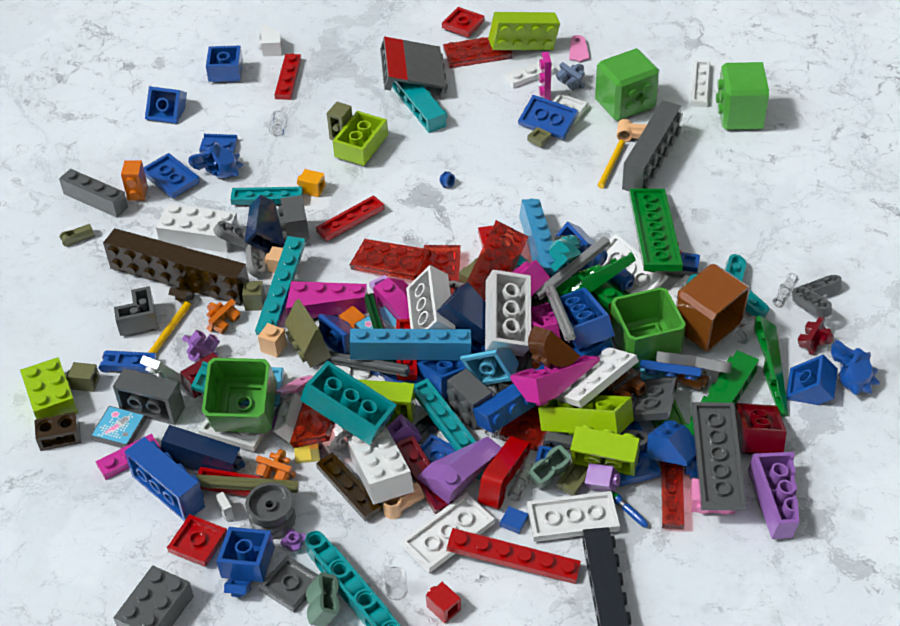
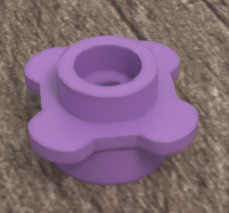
M289 529L285 538L281 539L280 542L289 551H298L302 548L306 535L295 532L294 529Z

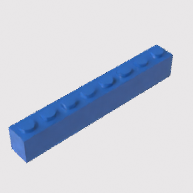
M609 338L605 342L592 344L586 349L577 350L575 346L571 348L580 356L597 357L604 349L613 348L611 338ZM544 365L540 366L536 370L545 369ZM513 383L473 408L477 425L493 434L535 407L536 403L527 402Z

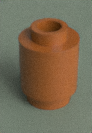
M704 371L702 377L698 376L697 380L686 379L685 374H679L678 382H681L684 386L701 391L703 387H707L710 377L707 376V371Z

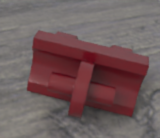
M818 317L816 322L808 321L805 325L806 334H800L798 337L799 347L808 348V352L811 355H815L820 345L831 344L834 340L831 329H826L824 326V317Z

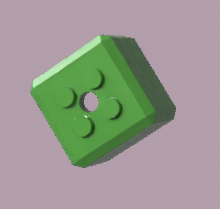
M638 48L604 59L598 63L596 69L595 99L616 121L651 109L657 103L660 70Z
M763 62L725 63L721 66L720 79L717 82L718 93H716V103H718V114H720L722 127L725 130L764 129L769 87Z
M659 287L613 299L611 302L610 321L615 336L612 338L618 350L637 356L639 362L632 366V368L640 367L641 360L656 361L657 351L682 354L686 324L667 289Z
M213 358L208 362L202 412L215 432L267 433L272 429L277 380L267 360ZM243 400L250 401L247 408H240L239 404Z

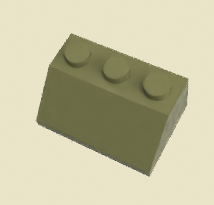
M297 299L286 319L285 325L288 331L285 334L292 343L296 353L298 352L303 363L307 362L309 367L312 368L331 358V355L319 328L300 299Z

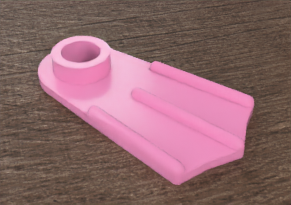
M581 35L571 37L569 60L578 62L589 60L585 38Z
M313 376L300 377L277 389L276 394L279 393L282 396L287 393L295 394L304 388Z

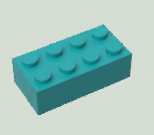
M328 360L305 385L300 401L368 445H371L390 421L397 404Z

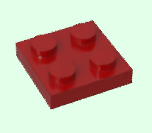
M457 7L442 22V28L469 37L485 21V16Z
M189 514L167 546V550L171 554L206 567L224 540L227 528Z

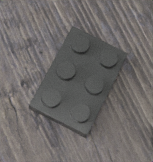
M677 377L642 380L646 384V392L641 396L633 393L632 407L634 420L632 422L669 419L678 386Z

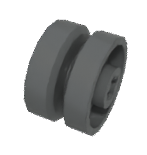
M268 482L253 488L247 495L245 505L251 529L269 530L272 533V537L277 538L285 535L287 530L292 529L295 525L296 513L293 498L286 486Z

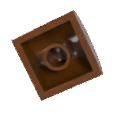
M534 326L530 331L528 347L533 355L531 359L539 365L543 364L547 368H550L552 365L567 367L580 357L577 352L552 331L538 326Z

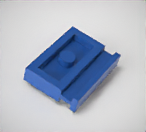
M204 134L199 152L206 151L209 146L214 145L216 142L220 147L230 148V151L234 153L238 137L233 134Z

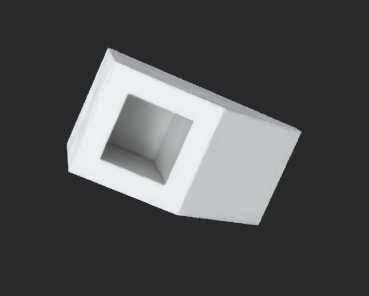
M262 24V31H259V50H262L263 56H281V33L266 24Z

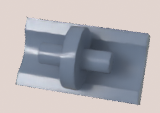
M564 62L559 64L561 70L556 74L558 81L563 83L566 79H569L566 85L572 91L578 86L582 89L586 86L582 82L585 75L582 64H573L571 67Z

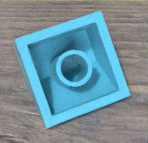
M511 349L491 350L464 355L460 358L465 367L484 385L512 381L510 375L516 374L519 364Z

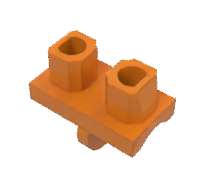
M232 298L224 306L221 302L218 304L213 302L208 304L207 309L209 312L206 314L210 318L208 320L209 326L206 328L208 331L216 330L223 334L229 327V324L224 321L226 318L233 323L240 318L241 313L235 308L236 302Z
M279 449L277 453L271 452L269 455L271 459L260 455L257 456L255 460L259 464L256 471L257 476L268 479L271 471L276 472L274 479L289 480L290 477L295 478L296 472L292 471L291 466L286 465L290 463L291 459L286 457L285 450Z

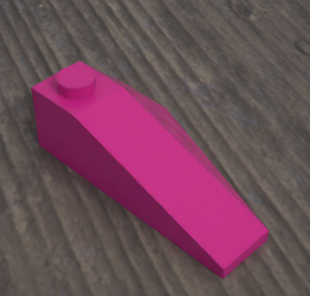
M390 277L375 285L373 291L378 306L381 308L385 305L396 319H410L406 291L409 285L404 280Z

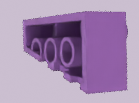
M794 452L753 454L747 469L771 539L793 538L799 525L798 499H796L797 484L795 483L796 471L793 462Z

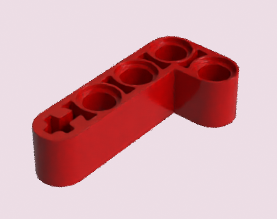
M514 436L509 437L482 475L478 503L496 510L501 508L505 499L506 487L527 459L531 450V442Z

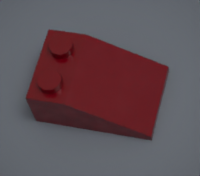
M736 403L738 441L741 452L747 454L784 452L787 431L777 405Z

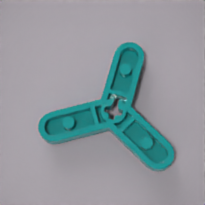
M732 254L729 256L724 270L742 281L747 264L746 260L740 255ZM692 274L689 277L687 283L690 282L698 274ZM750 290L745 310L754 318L756 316L765 318L769 312L768 305Z

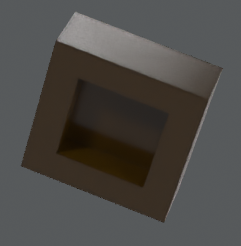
M170 287L168 295L175 296L177 301L185 302L186 299H194L195 292L179 287Z

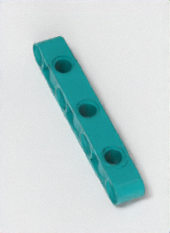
M311 531L306 535L305 543L308 556L320 572L336 576L339 586L338 594L365 626H401L385 604L322 532Z

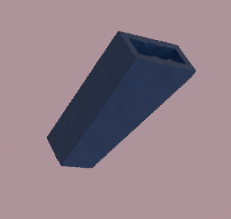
M260 195L249 206L245 243L266 253L270 252L272 246L284 247L285 242L275 201Z
M466 282L452 293L437 312L458 328L470 329L471 337L485 346L486 302Z
M170 424L161 440V451L169 453L175 463H180L187 469L199 470L200 467L234 472V469H238L242 461V457L239 456L240 447Z

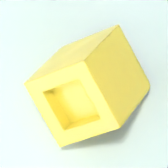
M317 432L292 436L295 463L320 461Z

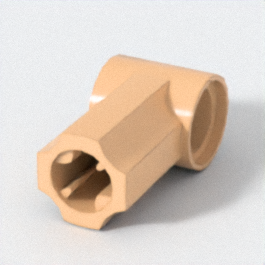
M627 119L620 120L617 125L618 140L622 139L627 142L631 138L639 139L647 124H633Z
M413 482L414 492L383 502L384 515L388 519L399 518L403 510L424 499V493L417 482Z

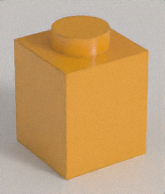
M304 169L297 178V185L302 186L303 194L319 197L326 187L324 173Z

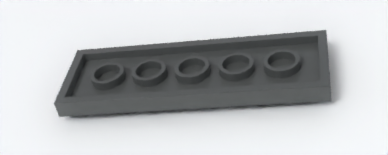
M692 402L691 409L701 510L745 511L746 499L734 403Z

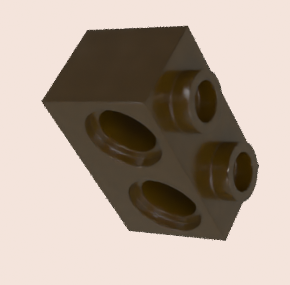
M76 412L34 420L35 439L40 451L81 443L80 424Z

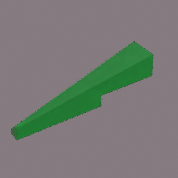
M630 252L619 260L616 258L611 259V264L603 267L598 264L576 272L556 288L559 297L584 287L590 293L635 262V256ZM546 296V297H545V300H546L547 303L550 304L549 299H548V297Z
M756 316L754 332L765 357L762 372L781 417H787L789 414L777 327L762 316Z

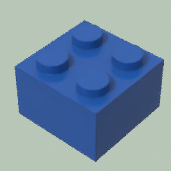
M241 45L209 46L206 60L208 82L241 81L243 67Z
M229 527L216 561L221 578L264 582L275 549L271 531Z

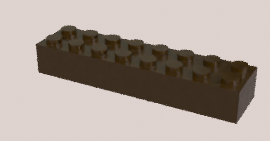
M116 228L112 230L103 242L110 269L227 302L232 298L236 302L235 304L238 305L243 303V284L245 281H249L245 263Z

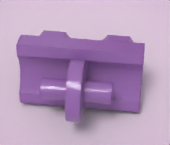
M195 330L192 336L184 335L182 338L189 345L186 353L191 361L197 362L204 355L207 356L212 352L217 356L219 354L215 348L220 341L213 334H209L206 337L203 332Z

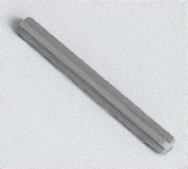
M555 286L546 287L547 297L565 341L575 340L576 336Z

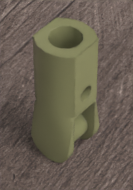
M90 224L74 230L64 231L59 235L65 247L95 236Z

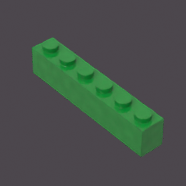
M737 350L734 356H730L727 362L732 363L731 373L719 372L717 382L711 384L707 397L703 396L701 402L734 403L735 407L757 373L759 359ZM691 416L690 423H686L685 426L694 436L693 420Z

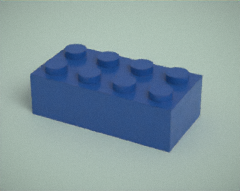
M585 287L559 297L576 336L575 340L570 341L577 350L589 348L592 344L605 342L615 336L609 314Z
M143 437L124 451L132 477L184 522L189 514L195 516L205 508L204 494L200 489L201 482L195 475L191 476L187 473L182 464L175 463L169 453H163L154 441L150 442L147 438Z

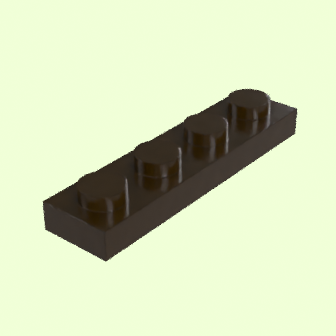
M334 453L316 463L317 469L365 522L383 511L380 503L373 505L364 485Z

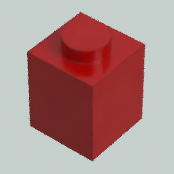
M442 581L437 586H433L428 590L426 606L445 624L461 611V598Z

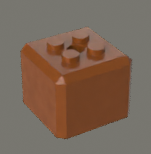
M717 264L707 266L682 287L677 294L676 307L686 324L684 336L704 351L709 352L743 320L750 287Z

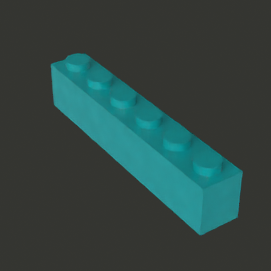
M400 81L393 82V90L428 133L446 127V119L448 118L446 111L439 106L438 101L433 99L431 93L423 85Z

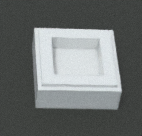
M224 492L216 494L218 507L227 522L234 520L232 507Z

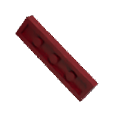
M410 436L395 443L411 471L412 478L415 483L417 482L420 485L434 514L439 513L448 504L417 479V476L431 464L414 436Z

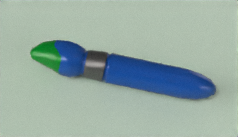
M612 492L614 503L619 505L640 526L647 528L648 523L646 519L629 503L623 500L621 495Z

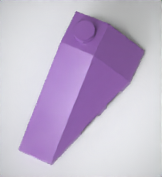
M487 436L432 462L417 476V479L449 505L488 467L502 447Z

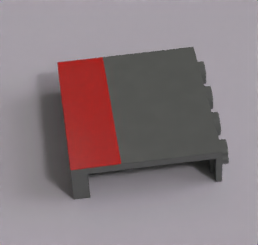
M384 36L380 48L384 90L391 91L394 81L438 88L437 95L442 100L443 94L447 92L448 85L445 83V65L442 63L443 54L441 53L440 46Z

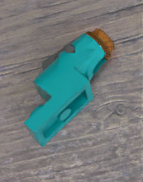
M561 235L552 238L553 243L550 246L549 253L555 262L550 267L555 272L561 270L582 254L579 251L581 241L577 236Z

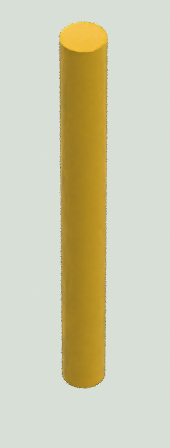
M622 139L619 140L597 184L599 188H604L625 145V141Z
M188 301L183 303L148 353H157L191 307Z

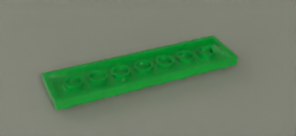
M665 188L629 189V198L643 270L648 272L682 271L683 263Z

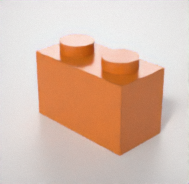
M124 160L121 177L127 200L145 201L148 183L142 160Z

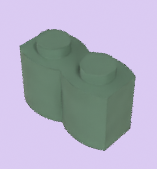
M562 445L552 448L547 453L545 459L537 461L531 467L529 479L538 489L549 486L555 476L564 473L571 464V455Z
M321 572L307 587L306 598L309 603L307 618L310 625L327 626L338 614L340 604L336 594L339 586L335 575Z

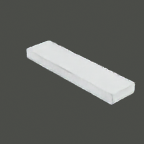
M694 60L690 106L707 107L710 61Z

